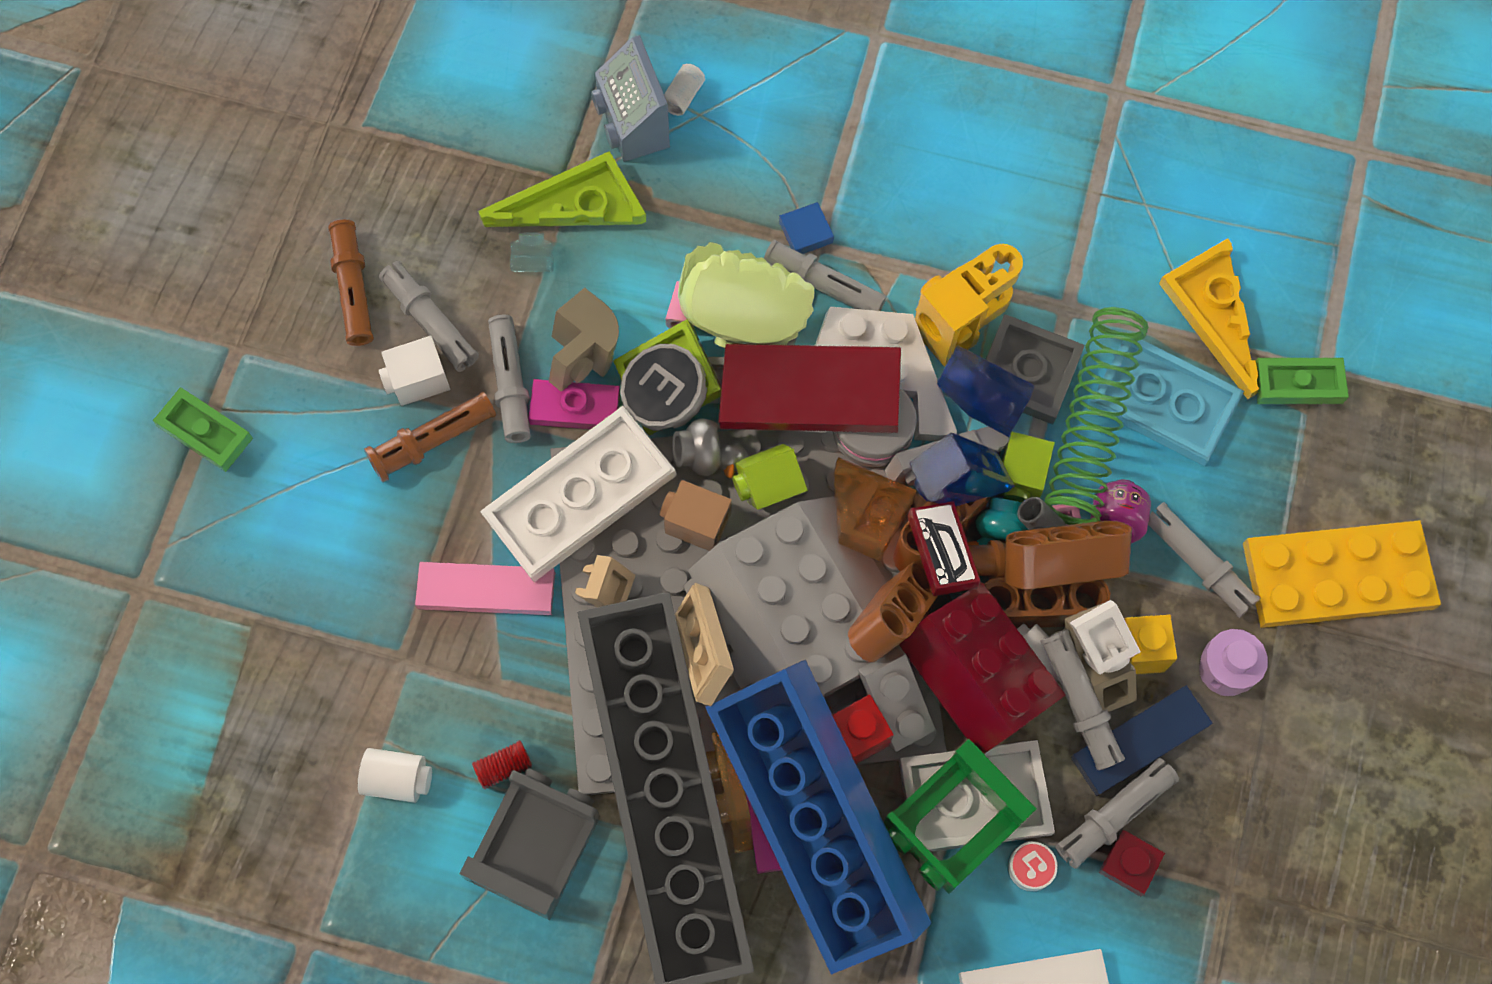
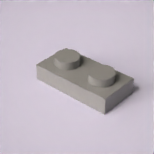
M899 648L887 653L876 662H871L858 669L867 694L872 696L894 734L889 746L895 752L936 730L907 656Z

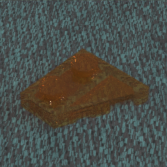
M838 457L833 472L838 543L880 561L913 504L917 490Z
M713 732L711 733L713 750L707 751L706 757L711 779L719 778L722 794L715 795L721 824L729 822L735 853L753 850L751 816L744 788L718 733Z

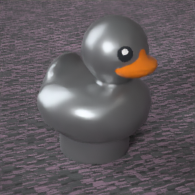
M695 420L688 426L686 431H676L673 436V456L678 467L689 466L698 475H711L721 467L727 478H732L733 474L737 472L735 463L748 456L745 448L739 443L729 442L720 447L717 432L720 426L712 420Z

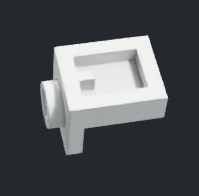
M1112 600L1070 622L1085 651L1083 657L1086 663L1099 675L1104 672L1111 673L1122 669L1129 663V658L1141 652L1117 604Z

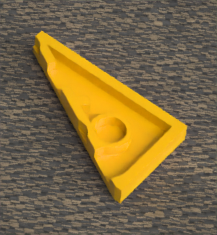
M1227 238L1164 275L1159 285L1238 388L1244 391L1243 394L1248 400L1258 393V371L1256 361L1251 360L1247 340L1250 336L1244 303L1239 297L1241 289L1239 277L1234 276L1230 256L1233 251L1232 243Z

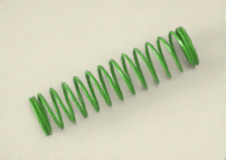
M1105 307L1094 313L1092 318L1093 325L1089 330L1091 339L1085 345L1087 354L1081 360L1084 369L1080 370L1077 375L1080 384L1076 385L1073 390L1076 399L1069 405L1072 414L1065 420L1068 430L1064 431L1061 436L1064 445L1057 451L1060 461L1056 462L1053 466L1056 477L1052 478L1049 482L1052 492L1045 497V503L1068 525L1100 521L1101 514L1096 506L1102 507L1104 503L1101 498L1091 493L1105 492L1108 487L1105 482L1095 477L1102 478L1112 474L1111 469L1101 462H1109L1116 458L1115 453L1107 447L1117 445L1120 440L1111 431H1117L1124 427L1123 422L1116 416L1123 415L1128 411L1127 407L1120 401L1127 400L1132 396L1129 389L1125 386L1133 384L1135 381L1133 374L1129 371L1139 366L1137 359L1133 356L1143 351L1142 346L1137 341L1147 336L1146 333L1149 328L1148 322L1141 315L1125 308ZM1110 314L1120 315L1133 319L1140 323L1141 326L1121 319L1098 321V317ZM1121 323L1135 327L1140 331L1132 333L1119 332L1109 329L1102 324ZM1096 328L1099 332L1103 333V335H1098L1094 337V329ZM1116 338L1135 344L1139 350L1136 352L1113 350L1104 346L1096 339ZM1094 341L1102 349L1090 352L1089 346ZM1113 353L1131 359L1135 365L1132 367L1110 365L1099 360L1093 354ZM1090 356L1099 364L1086 367L1085 361ZM1107 368L1127 374L1131 380L1128 382L1107 380L1097 376L1089 369ZM1086 371L1095 379L1083 382L1082 375ZM1086 384L1112 385L1123 389L1127 395L1124 397L1103 395L1092 390ZM1083 386L1085 390L1093 395L1079 397L1078 390ZM1101 399L1110 401L1121 406L1123 411L1108 412L1100 410L1082 400ZM1079 401L1081 405L1089 410L1075 412L1074 405ZM1078 415L1104 416L1119 423V426L1103 427L1095 425ZM1075 416L1077 420L1087 426L1071 428L1070 420ZM1092 430L1110 435L1116 441L1111 443L1099 442L1081 436L1075 431ZM1071 432L1085 442L1067 443L1066 436ZM1071 446L1099 448L1111 454V457H1093L1079 452ZM1067 447L1070 451L1083 458L1072 457L1064 459L1062 451ZM1068 462L1091 463L1103 467L1108 472L1103 474L1092 473L1074 467ZM1063 463L1073 471L1081 474H1059L1057 468ZM1065 478L1088 479L1099 483L1104 488L1091 489L1069 482ZM1060 479L1068 486L1078 490H1055L1053 484L1055 480ZM1070 493L1095 499L1100 504L1092 505L1086 501L1061 494ZM1052 504L1074 506L1091 513L1095 518L1080 519L1070 517L1053 508Z

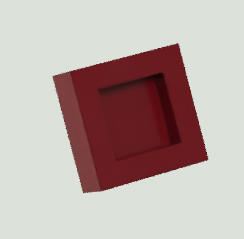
M1122 830L1113 843L1099 873L1141 897L1145 895L1165 853L1131 833Z

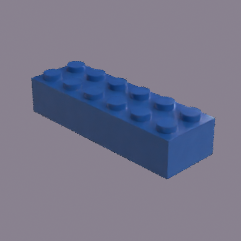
M806 659L713 703L711 706L705 707L830 974L915 941L932 923Z

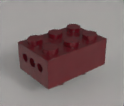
M983 582L979 584L977 589L965 592L928 615L917 625L913 633L899 644L965 737L970 739L983 754L990 751L1066 696L1052 674L1046 669Z

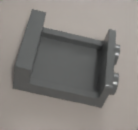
M527 769L525 775L513 770L509 777L511 784L474 857H467L459 874L465 880L550 920L600 819L598 810L592 807L594 800L589 796L574 789H569L567 794L561 793L550 787L553 782L550 778L534 770Z

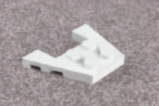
M830 307L828 309L815 346L901 347L900 389L913 399L916 411L914 440L939 441L957 435L956 427L913 314ZM806 431V432L826 433L827 431Z

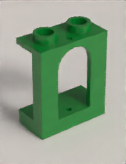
M968 739L902 805L887 815L884 824L897 851L903 855L909 851L922 865L918 871L924 880L936 891L943 887L950 894L1037 808ZM967 778L999 813L955 855L949 859L939 861L915 836L916 827L934 807Z

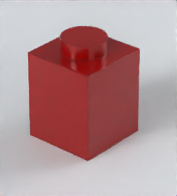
M870 694L832 715L855 764L888 747L894 736Z

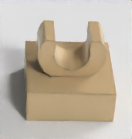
M597 555L594 565H586L583 568V572L590 576L586 589L576 588L575 593L595 607L624 602L628 599L636 575L614 558Z

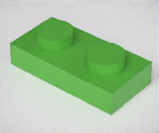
M1257 358L1256 360L1258 371L1257 385L1259 387L1256 394L1257 404H1343L1349 398L1344 358Z
M181 387L152 420L158 428L224 472H227L253 439L247 430Z

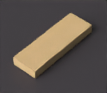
M695 583L676 611L675 617L696 702L711 706L733 673L734 668L710 589Z

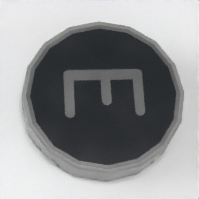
M658 344L645 349L630 361L622 376L620 394L623 406L638 424L653 431H663L662 429L670 427L675 429L683 426L699 412L706 399L707 387L705 386L706 374L704 367L689 350L675 344Z

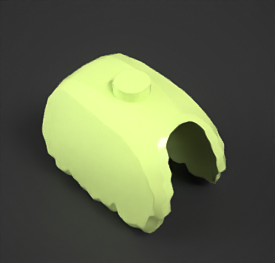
M709 242L705 247L697 246L691 253L685 256L678 288V300L681 311L692 325L716 336L714 343L718 346L725 348L726 344L787 345L789 341L797 338L799 331L806 328L807 319L814 311L812 307L814 286L809 282H805L798 273L788 272L782 264L774 263L770 266L762 257L756 258L752 253L742 254L739 250L724 251L721 245Z

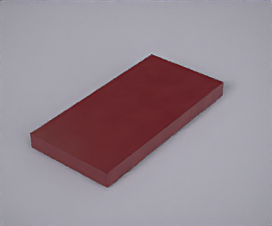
M726 344L719 413L720 429L898 433L901 347Z

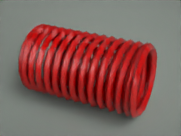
M518 740L516 743L513 742V745L510 744L509 747L502 748V751L499 749L498 752L491 753V756L487 755L483 759L480 758V760L472 762V766L482 788L486 790V788L492 787V784L496 785L500 781L503 782V779L507 780L513 770L521 773L532 768V763L522 742Z

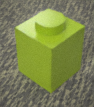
M1011 431L1008 445L1004 449L994 494L1003 496V499L1023 502L1030 497L1040 498L1044 490L1055 442Z
M785 444L767 449L735 463L738 475L732 478L737 494L741 501L748 500V503L757 510L808 491L794 449Z

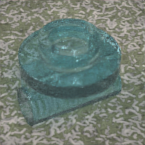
M519 233V240L510 242L511 272L554 271L553 242L544 240V233Z

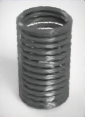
M1039 497L1027 498L1021 503L1017 511L1018 519L1029 530L1066 525L1065 521Z

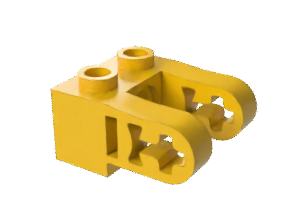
M996 244L943 278L941 275L933 277L921 288L915 321L924 344L944 367L975 346L980 336L979 330L1007 310L1013 295L1012 285L1017 282L1023 266L1022 255L1015 247L1008 244ZM995 261L999 264H1004L1005 262L1010 264L1008 272L1002 268L995 273H991Z

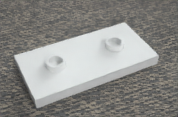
M622 406L480 512L532 581L535 582L677 476V473L625 407Z

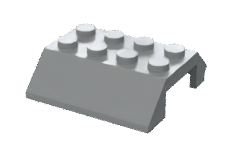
M835 496L797 502L718 543L688 569L692 578L683 585V588L688 593L692 585L697 583L710 589L727 648L732 647L733 652L730 654L734 668L732 674L741 690L806 659L823 697H826L861 678L858 669L871 663L863 660L853 650L849 642L848 632L878 590L887 582ZM897 645L895 648L891 650L893 651L899 648L902 652H904L899 645Z

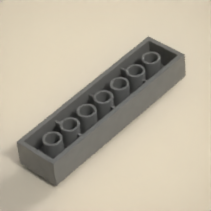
M670 592L578 611L577 614L655 984H706L752 973L754 968Z

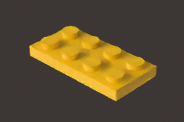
M1421 520L1247 538L1243 542L1252 590L1255 595L1261 598L1255 604L1260 628L1435 610L1441 605Z

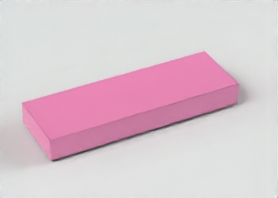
M420 562L415 606L421 610L552 615L555 570L554 568L537 581L533 582L522 566Z

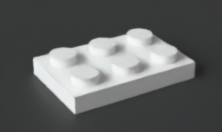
M1038 740L997 745L984 755L1037 808L1004 842L1052 836L1055 830ZM955 751L900 758L899 767L905 801L953 756ZM965 778L919 822L916 827L915 836L930 852L962 848L999 811Z

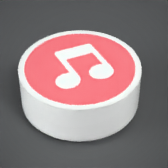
M1026 842L1017 847L1011 854L1008 861V872L1012 881L1019 888L1026 891H1039L1054 880L1057 874V860L1054 853L1046 845L1039 842Z

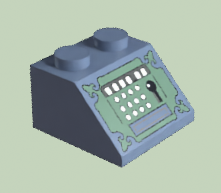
M638 35L632 37L595 72L597 89L591 91L597 114L605 113L609 123L604 125L608 143L611 149L618 147L623 162L670 148L668 104L641 36Z

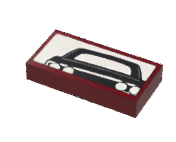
M954 501L911 508L908 519L933 596L977 589L980 578Z

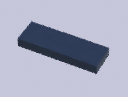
M1185 685L1112 730L1121 753L1125 757L1123 761L1118 763L1115 761V765L1097 770L1088 746L1076 752L1070 758L1097 797L1205 730L1213 723L1190 689Z

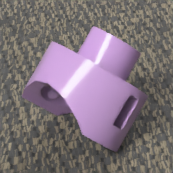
M1229 629L1220 632L1206 645L1200 660V676L1210 690L1221 696H1235L1248 691L1264 677L1268 668V656L1263 644L1254 635L1244 630Z

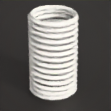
M683 64L664 94L669 113L677 116L685 113L705 81V75L698 67L692 64Z

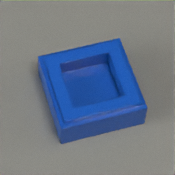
M818 202L779 215V224L790 248L801 254L830 245L834 241V235Z

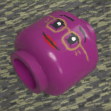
M1120 479L1106 483L1108 489L1105 492L1094 494L1101 498L1104 503L1102 507L1096 506L1101 514L1100 521L1125 523L1132 528L1131 544L1141 540L1148 530L1151 509L1150 496L1143 488L1130 480ZM1093 499V505L1100 504L1098 501Z

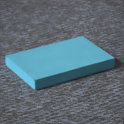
M1124 340L1118 351L1136 352L1139 350L1135 344ZM1144 340L1137 341L1142 346L1143 351L1133 356L1137 359L1139 366L1129 371L1135 378L1133 384L1125 386L1129 389L1132 396L1127 400L1120 401L1127 407L1128 411L1116 417L1123 422V425L1205 466L1244 391ZM1116 354L1110 365L1132 367L1135 363L1127 357ZM1108 369L1103 377L1115 382H1128L1131 380L1127 374ZM1099 384L1096 390L1098 393L1112 397H1124L1127 395L1123 389L1107 384ZM1091 399L1089 403L1092 407L1108 412L1123 411V408L1118 404L1106 400Z

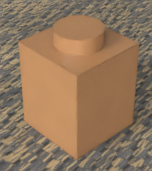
M681 480L676 493L671 491L667 493L660 510V516L664 517L665 534L710 551L719 543L732 511V499Z

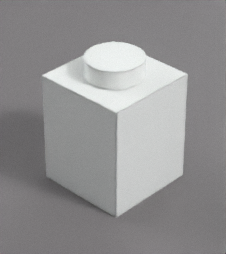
M432 336L381 352L386 365L385 368L379 369L383 386L387 394L395 392L401 406L450 390Z

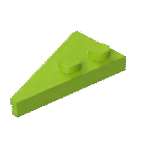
M610 151L478 211L484 227L636 225L647 222L646 213Z

